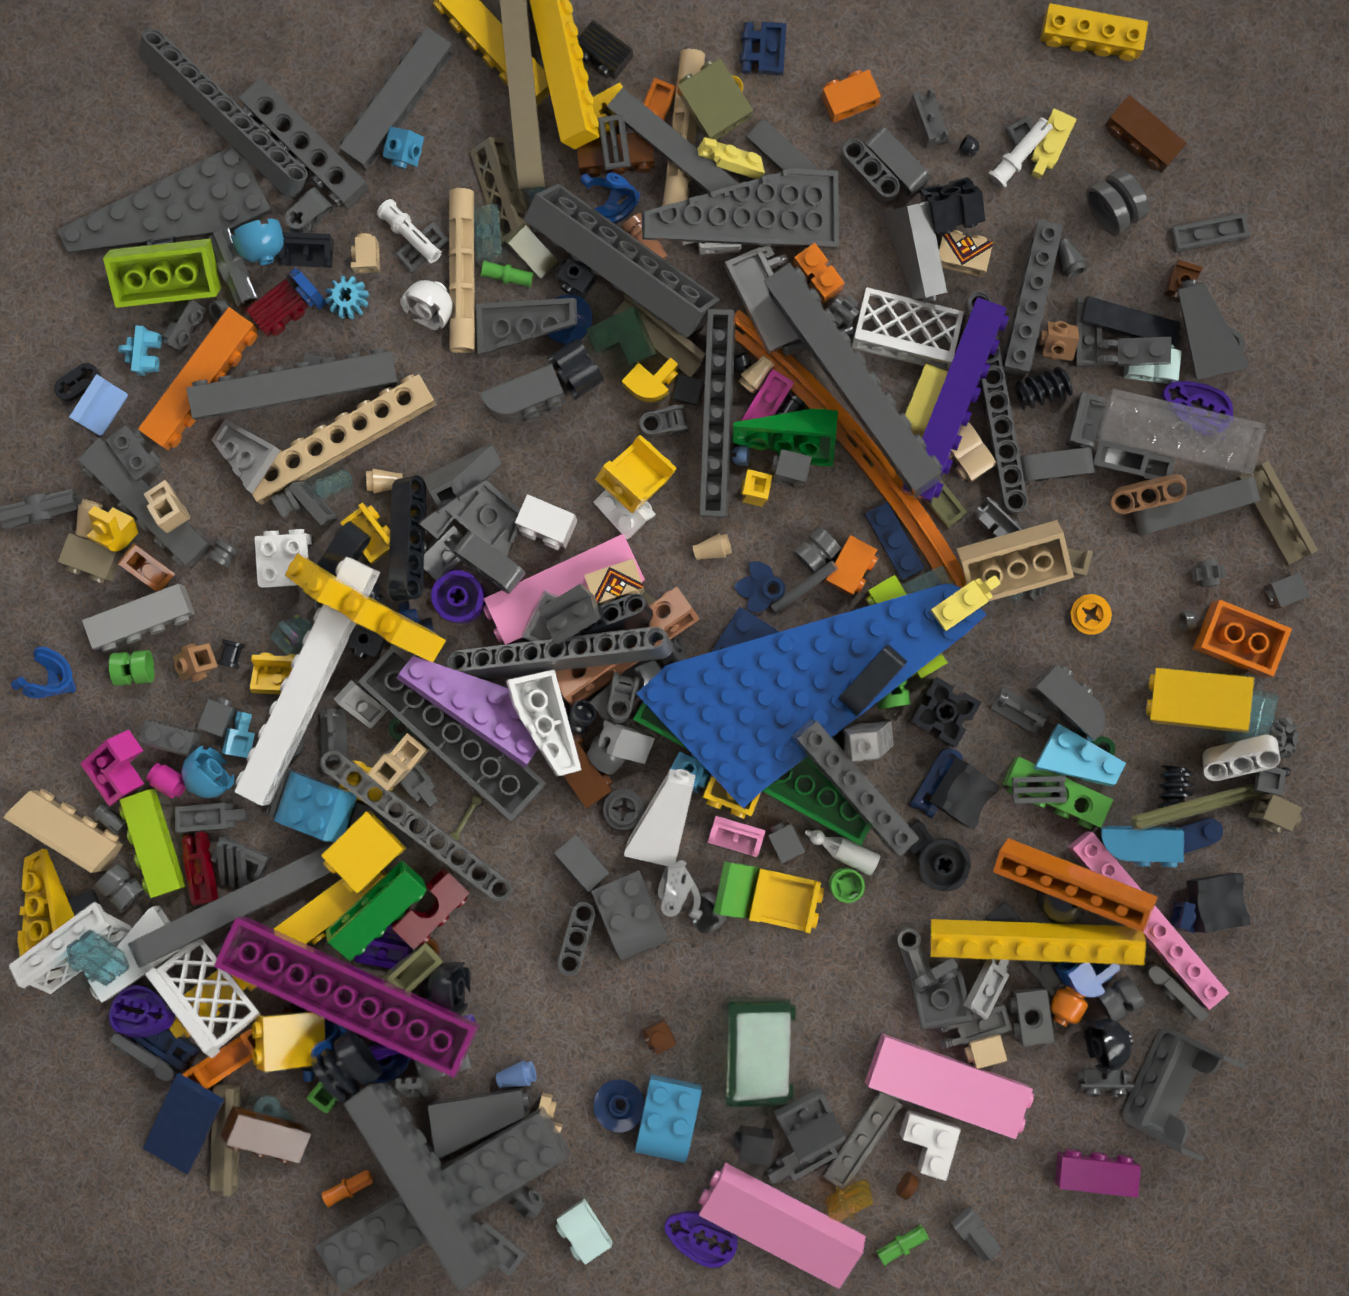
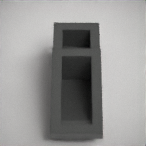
M1100 440L1093 465L1120 475L1146 481L1171 475L1175 459L1151 454V451Z
M655 660L639 661L621 675L630 678L640 677L637 688L638 692L662 668ZM611 683L590 701L606 721H609L606 710L610 697ZM620 704L614 705L612 712L616 715L623 706Z

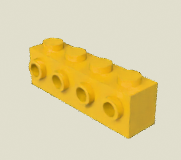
M1049 3L1044 15L1040 41L1046 42V45L1049 47L1069 46L1071 50L1076 52L1090 50L1095 51V54L1098 56H1109L1111 54L1119 56L1121 60L1132 61L1138 59L1143 52L1148 21Z

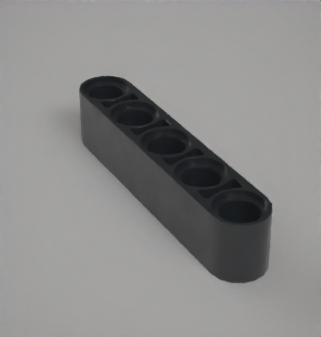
M419 475L396 479L392 484L388 592L394 601L418 599L423 593L425 530L418 523L426 517V483Z

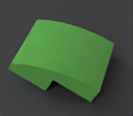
M724 861L713 913L749 918L759 867Z

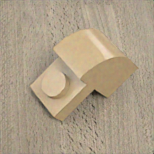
M166 480L144 493L149 502V505H147L148 510L157 525L166 533L171 532L190 519L186 507L180 502L171 485Z

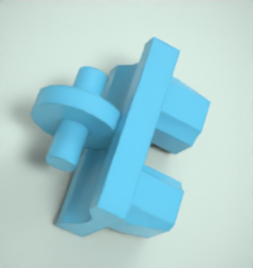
M136 325L134 338L127 337L126 345H119L118 352L125 354L124 362L132 363L131 371L136 372L137 375L145 376L146 372H158L159 358L147 356L148 348H161L162 336L159 333L147 330L144 326Z

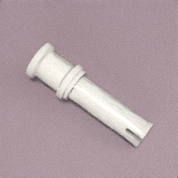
M1041 117L1011 153L1003 155L1002 162L996 169L989 171L988 177L1000 188L1004 189L1007 186L1006 182L1011 176L1021 170V163L1048 132L1053 129L1050 123L1045 125L1048 122L1046 119Z
M388 199L380 205L377 210V216L387 221L394 233L404 236L429 263H434L439 259L441 251L411 223L410 216L407 213H402L396 207L394 200Z

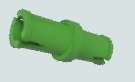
M485 260L481 270L482 277L501 280L506 285L513 283L527 286L528 288L531 287L534 272L512 268L510 264L504 266Z
M919 1224L906 1234L895 1236L896 1240L879 1250L877 1249L876 1252L883 1265L886 1266L899 1256L910 1254L909 1250L929 1240V1237L922 1225Z

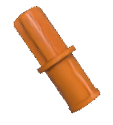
M364 1170L349 1179L343 1178L342 1183L327 1191H323L322 1198L326 1206L331 1207L347 1197L353 1198L354 1193L373 1184L372 1173L369 1170Z

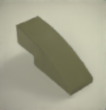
M425 942L393 966L380 979L411 992L443 960Z

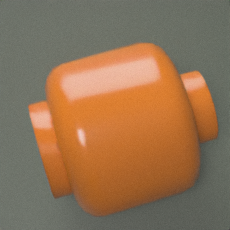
M1068 986L1066 989L1059 988L1049 1004L1050 1012L1054 1014L1053 1020L1067 1027L1068 1023L1078 1024L1088 1007V1003L1084 1000L1086 996L1081 995Z

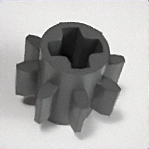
M850 295L846 299L839 296L829 308L836 319L835 323L838 328L842 323L848 327L860 313L856 309L858 302Z
M1217 559L1197 562L1198 568L1192 570L1193 582L1199 581L1201 588L1221 585L1220 578L1226 577L1225 566L1218 565Z

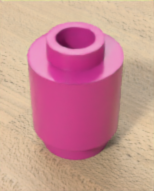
M155 764L146 778L150 782L151 787L170 799H173L175 796L180 797L186 789L182 775L166 764Z

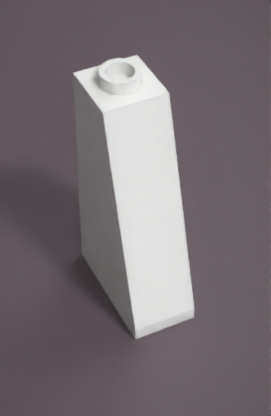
M682 769L669 770L630 835L624 856L664 866L676 862L693 790L694 774H690Z
M160 905L153 906L146 911L88 980L91 985L90 992L97 1000L100 999L101 1003L110 1000L123 989L146 976L145 973L153 967L155 969L184 948L182 947L146 966L138 967L128 943L170 923Z

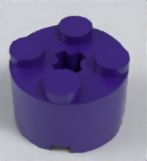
M454 570L446 573L435 582L432 588L431 600L435 610L441 617L451 623L466 624L476 620L483 612V606L486 604L484 600L486 593L482 584L473 575L465 571ZM461 591V594L465 596L464 600H460L457 604V601L454 600L453 597L454 595H459V592Z

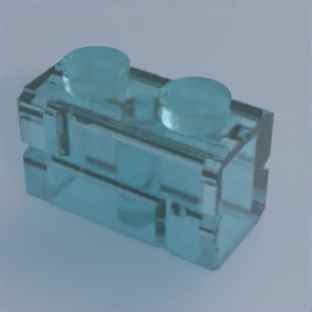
M1253 689L1249 733L1232 732L1231 739L1240 741L1261 735H1270L1279 696Z
M87 930L80 936L79 940L75 939L67 945L68 964L76 972L79 970L83 971L91 982L98 981L107 986L116 979L117 975L121 976L129 970V964L124 951L93 930Z

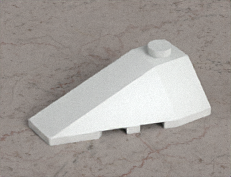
M555 670L507 680L514 709L556 777L580 771L581 766Z

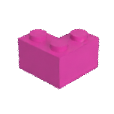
M130 730L107 739L80 763L109 806L119 802V799L132 795L144 785L139 774L130 763L143 752V749Z

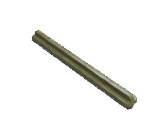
M1251 783L1132 816L1130 819L1131 827L1134 830L1150 828L1259 797L1261 793L1255 792L1254 784Z

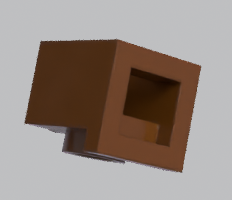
M1178 260L1171 268L1164 294L1170 296V300L1179 303L1176 288L1182 287L1181 279L1186 281L1191 279L1198 280L1203 267Z
M665 1018L642 1029L649 1049L653 1053L656 1052L657 1055L676 1045V1039Z

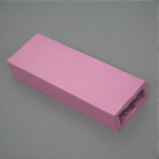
M624 534L519 582L510 594L501 590L484 598L486 605L483 606V610L488 620L493 619L497 626L493 631L498 642H504L506 645L514 644L524 639L522 638V633L544 590L557 596L564 594L579 584H582L589 590L585 578L586 574L633 559L634 555ZM634 558L641 582L643 584L645 583V579Z
M881 1033L865 1080L866 1085L872 1089L1014 1139L1017 1138L1018 1133H1022L1025 1126V1118L1023 1117L1026 1108L1029 1109L1034 1099L1033 1089L1024 1083L982 1068L977 1069L971 1064Z
M727 1163L724 1164L720 1172L717 1170L714 1172L709 1183L711 1185L710 1190L705 1188L699 1199V1203L702 1204L699 1216L840 1289L863 1253L865 1235Z

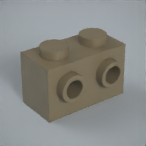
M1260 794L1255 799L1248 818L1259 822L1258 827L1270 833H1273V831L1279 834L1282 831L1292 832L1293 828H1297L1300 824L1302 807L1274 794Z

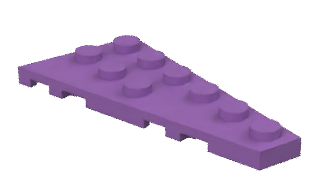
M415 656L411 657L398 674V680L522 767H526L539 747L512 705L508 688Z

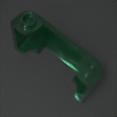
M728 996L727 1009L729 1018H727L725 1107L787 1105L788 1099L793 1100V1084L789 1083L790 1021H795V1005H791L790 998Z

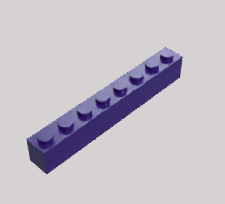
M978 297L922 437L927 445L926 453L929 457L934 455L942 466L941 478L943 473L948 475L953 463V460L949 459L952 450H958L962 440V436L958 434L962 426L967 427L972 414V412L968 411L971 402H977L981 388L977 387L980 378L985 379L990 368V364H987L989 355H995L1000 342L996 339L999 330H1005L1009 320V316H1006L1007 307ZM939 481L917 498L932 503L934 497L939 498L944 484ZM904 484L902 488L903 493L912 496Z

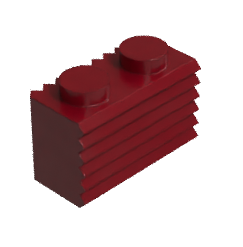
M284 279L250 305L246 311L269 338L271 335L277 336L281 334L286 328L284 325L291 320L297 321L302 318L308 306L287 279Z

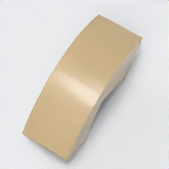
M407 733L391 753L384 754L368 775L389 791L410 773L428 753L430 748L412 733Z

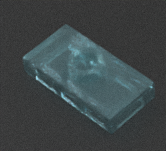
M489 204L475 209L478 259L487 260L501 255L498 205Z

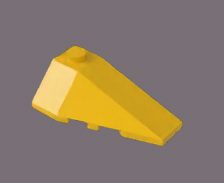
M41 849L24 858L22 890L25 892L24 906H20L19 915H23L22 931H18L17 937L20 957L75 917L47 849Z

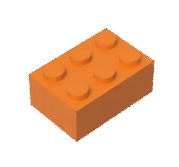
M1219 599L1210 603L1193 650L1240 669H1246L1250 673L1262 678L1273 677L1292 628Z

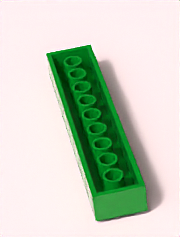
M643 702L633 720L687 749ZM805 757L762 791L860 846L870 830L865 821L809 757Z

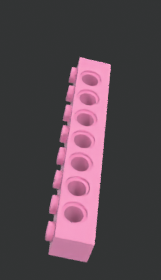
M1085 831L1067 847L1084 868L1141 890L1093 832ZM1155 906L1143 932L1146 942L1200 1006L1210 1010L1227 996L1229 992Z

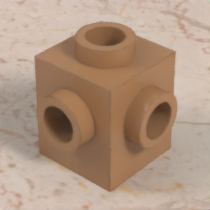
M1048 321L1045 331L1041 330L1038 345L1042 346V355L1053 360L1064 359L1073 361L1079 342L1078 326L1069 325L1062 321Z
M196 643L186 645L181 648L182 652L173 657L174 667L181 681L191 679L192 682L201 681L207 678V673L218 667L210 643L196 646Z

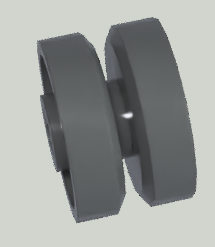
M1122 168L1116 169L1107 175L1104 181H1098L1087 188L1086 200L1091 212L1102 228L1113 236L1121 234L1129 228L1130 223L1139 222L1149 213V204L1141 186L1128 171Z

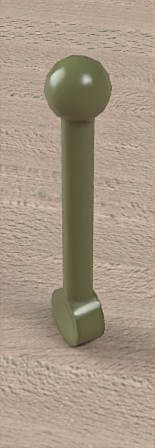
M478 795L472 797V804L456 831L450 834L457 841L459 840L461 830L476 805H479L482 801Z

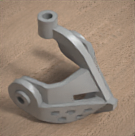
M680 860L668 865L662 874L658 887V896L662 900L661 909L666 916L677 915L691 889L694 902L688 916L698 921L702 915V911L699 910L701 903L700 893L685 867L686 861Z

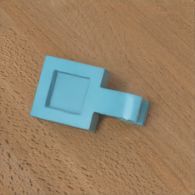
M236 712L235 729L227 728L222 750L223 754L247 758L252 749L255 733L248 732L252 714Z

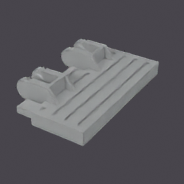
M765 246L726 261L724 267L767 353L770 354L785 345L795 343L801 339L768 295L764 283L767 278L773 275L771 269L782 266L788 261L786 254H782L767 261L766 259L772 257L774 253L770 246Z

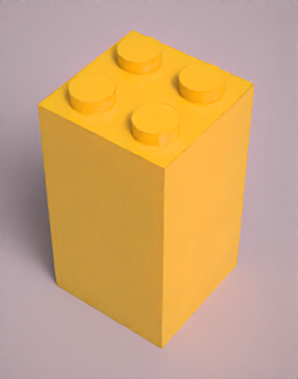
M1156 668L1155 674H1150L1149 689L1153 691V700H1147L1146 715L1151 717L1150 720L1153 723L1249 733L1254 678Z

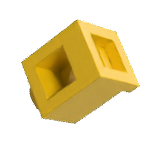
M748 469L740 488V493L743 495L742 502L762 507L768 500L772 475Z

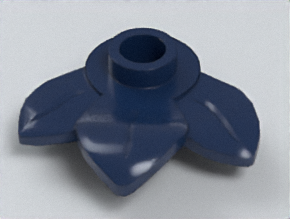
M752 561L749 564L751 576L739 580L734 585V588L741 596L749 599L747 604L748 611L761 612L771 602H776L784 596L785 585L781 579L774 577L772 569L768 565ZM775 585L777 592L770 594L767 590L768 586Z

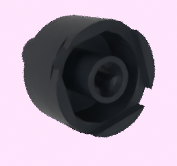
M577 338L546 358L549 364H552L554 371L557 370L558 374L556 376L565 388L569 385L567 390L574 400H577L604 381L603 375L594 360H591L588 351Z
M936 838L924 844L915 857V868L919 878L927 886L939 891H953L966 882L971 868V859L967 850L961 844L950 839ZM940 859L948 860V863L945 864L946 870L938 868Z

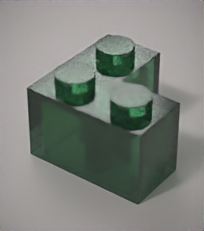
M631 307L586 329L596 353H605L621 345L629 365L636 366L638 363L641 364L658 355L636 308Z

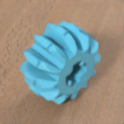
M341 276V283L339 284L337 281L332 280V285L335 288L326 289L330 297L325 300L328 305H331L330 311L333 314L338 312L339 318L343 319L347 314L350 319H354V311L362 315L363 311L360 306L368 307V302L365 298L369 297V293L363 290L365 287L364 283H357L355 277L352 276L347 282L345 276ZM346 293L351 297L349 301L343 298Z

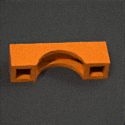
M252 1028L221 1048L220 1052L213 1058L207 1057L182 1075L208 1089L252 1060L253 1050L256 1049V1039L253 1038Z

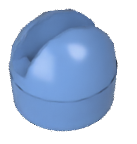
M735 447L731 453L737 454V457H731L732 462L738 466H748L749 447Z

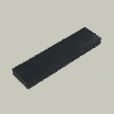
M1090 296L1084 299L1080 323L1134 338L1171 337V345L1175 347L1181 322Z
M1003 901L985 916L988 921L1023 922L1006 901ZM1021 960L1039 983L1047 989L1052 998L1059 988L1066 987L1054 968L1058 965L1057 962Z

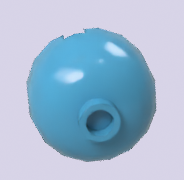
M267 219L269 224L262 225L260 220H256L234 230L236 236L231 234V239L237 253L244 260L259 263L261 266L274 262V257L279 255L284 242L283 230L280 222L276 219Z
M200 746L184 760L181 771L184 785L189 792L202 798L217 797L234 784V774L229 776L222 764L228 763L218 751L211 747L205 750L202 749L203 746Z

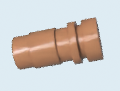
M641 213L634 215L621 226V229L663 259L668 257L659 240H642Z

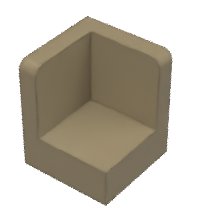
M1067 548L1073 576L1080 579L1087 576L1093 551L1081 552Z

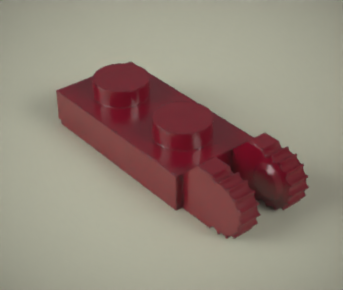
M199 831L195 834V837L190 833L183 835V861L191 904L193 906L209 904L219 898L210 851H208L210 847L208 834L205 831Z

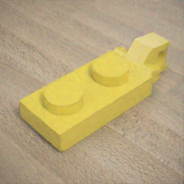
M1053 109L1046 124L1050 123L1053 129L1039 142L1032 154L1031 160L1036 162L1031 174L1032 176L1040 179L1046 167L1052 170L1053 166L1057 163L1076 118Z
M705 137L697 148L699 156L714 160L717 167L754 179L761 178L765 174L762 158L754 152H746L733 145H726L717 142L715 139Z
M995 575L984 583L978 578L968 583L930 611L943 630L947 631L989 602L988 600L993 597L989 591L1001 583Z

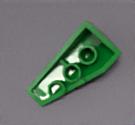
M807 409L734 422L733 443L760 451L766 449L777 451L778 456H780L781 450H786L812 457L810 465L833 467L838 411Z

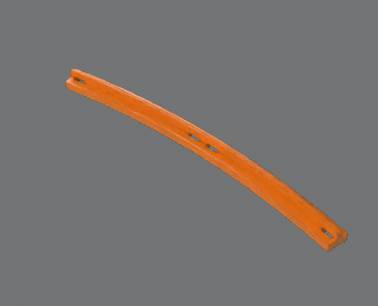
M738 310L735 313V325L745 334L742 335L735 329V341L757 360L763 355L775 364L772 369L794 382L790 391L804 401L808 409L838 411L836 440L854 459L886 502L889 503L927 560L941 585L952 584L960 588L966 586L962 567L944 537L918 499L903 493L904 483L876 444L841 404L792 355L785 356L782 348L768 354L751 319ZM847 435L857 444L856 448L846 437ZM864 454L874 466L871 467L863 457Z

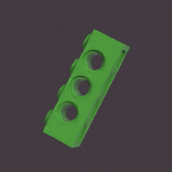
M1014 757L1002 785L1008 787L1006 792L1012 794V777H1049L1061 775L1047 770L1033 769L1034 763L1021 757ZM1066 778V802L1032 803L1043 809L1048 805L1055 809L1054 814L1065 819L1072 816L1079 819L1078 825L1092 830L1093 826L1102 827L1113 799ZM1027 782L1018 783V788L1027 787ZM1038 782V787H1058V782ZM1051 792L1018 793L1019 798H1021L1022 794L1030 798L1051 797ZM1078 798H1082L1085 802V808L1082 812H1077L1074 807V803Z

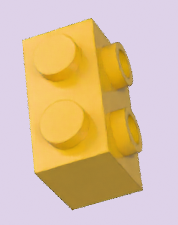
M711 775L703 797L707 799L706 804L721 809L722 805L732 808L731 814L744 819L746 814L752 816L761 793L743 809Z

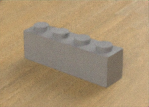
M176 584L84 619L82 622L92 649L102 650L103 653L117 649L118 643L126 641L127 644L141 640V635L150 632L151 635L163 632L168 624H184L189 621V616L195 615L185 586Z

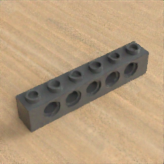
M261 77L239 97L244 105L242 109L252 119L256 117L261 122L260 126L270 136L274 135L279 140L278 143L288 153L291 152L296 157V160L313 174L311 179L321 190L326 187L331 192L328 196L338 207L343 204L349 209L369 190L366 182ZM268 107H272V108H273V110H272V112H271L270 114H267V115H264V114H263V111H264L266 108H268ZM291 125L288 131L280 132L282 126ZM301 142H308L306 148L297 149ZM319 159L326 160L323 166L315 167V163ZM335 177H343L341 183L332 184Z
M1038 220L1033 227L1002 360L1004 373L1024 378L1030 372L1063 225Z
M809 719L791 736L892 853L901 856L919 839L817 721Z

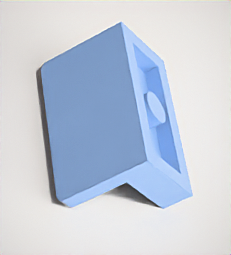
M96 374L69 417L99 436H103L127 399L128 394Z

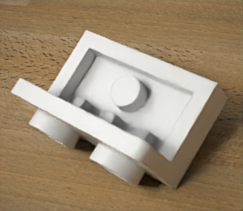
M606 489L593 502L621 534H624L626 539L631 538L648 520L656 515L647 501L632 514Z

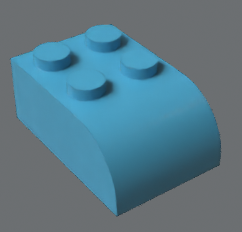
M290 771L274 821L318 839L336 842L346 831L357 796L341 787L296 771Z
M1131 826L1101 827L1102 840L1109 853L1120 860L1133 861L1134 866H1150V862H1160L1163 867H1177V862H1184V830L1181 827H1150L1142 830H1134Z
M651 1074L635 1153L686 1163L702 1091L701 1085Z

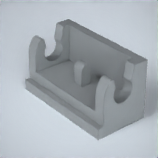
M604 720V728L599 738V746L604 747L607 739L610 737L611 741L608 745L607 754L645 764L655 738L638 729Z

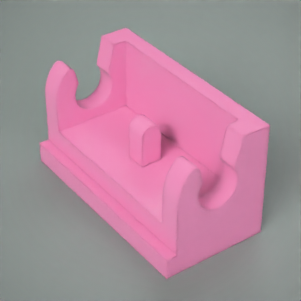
M715 815L707 843L757 857L765 830Z

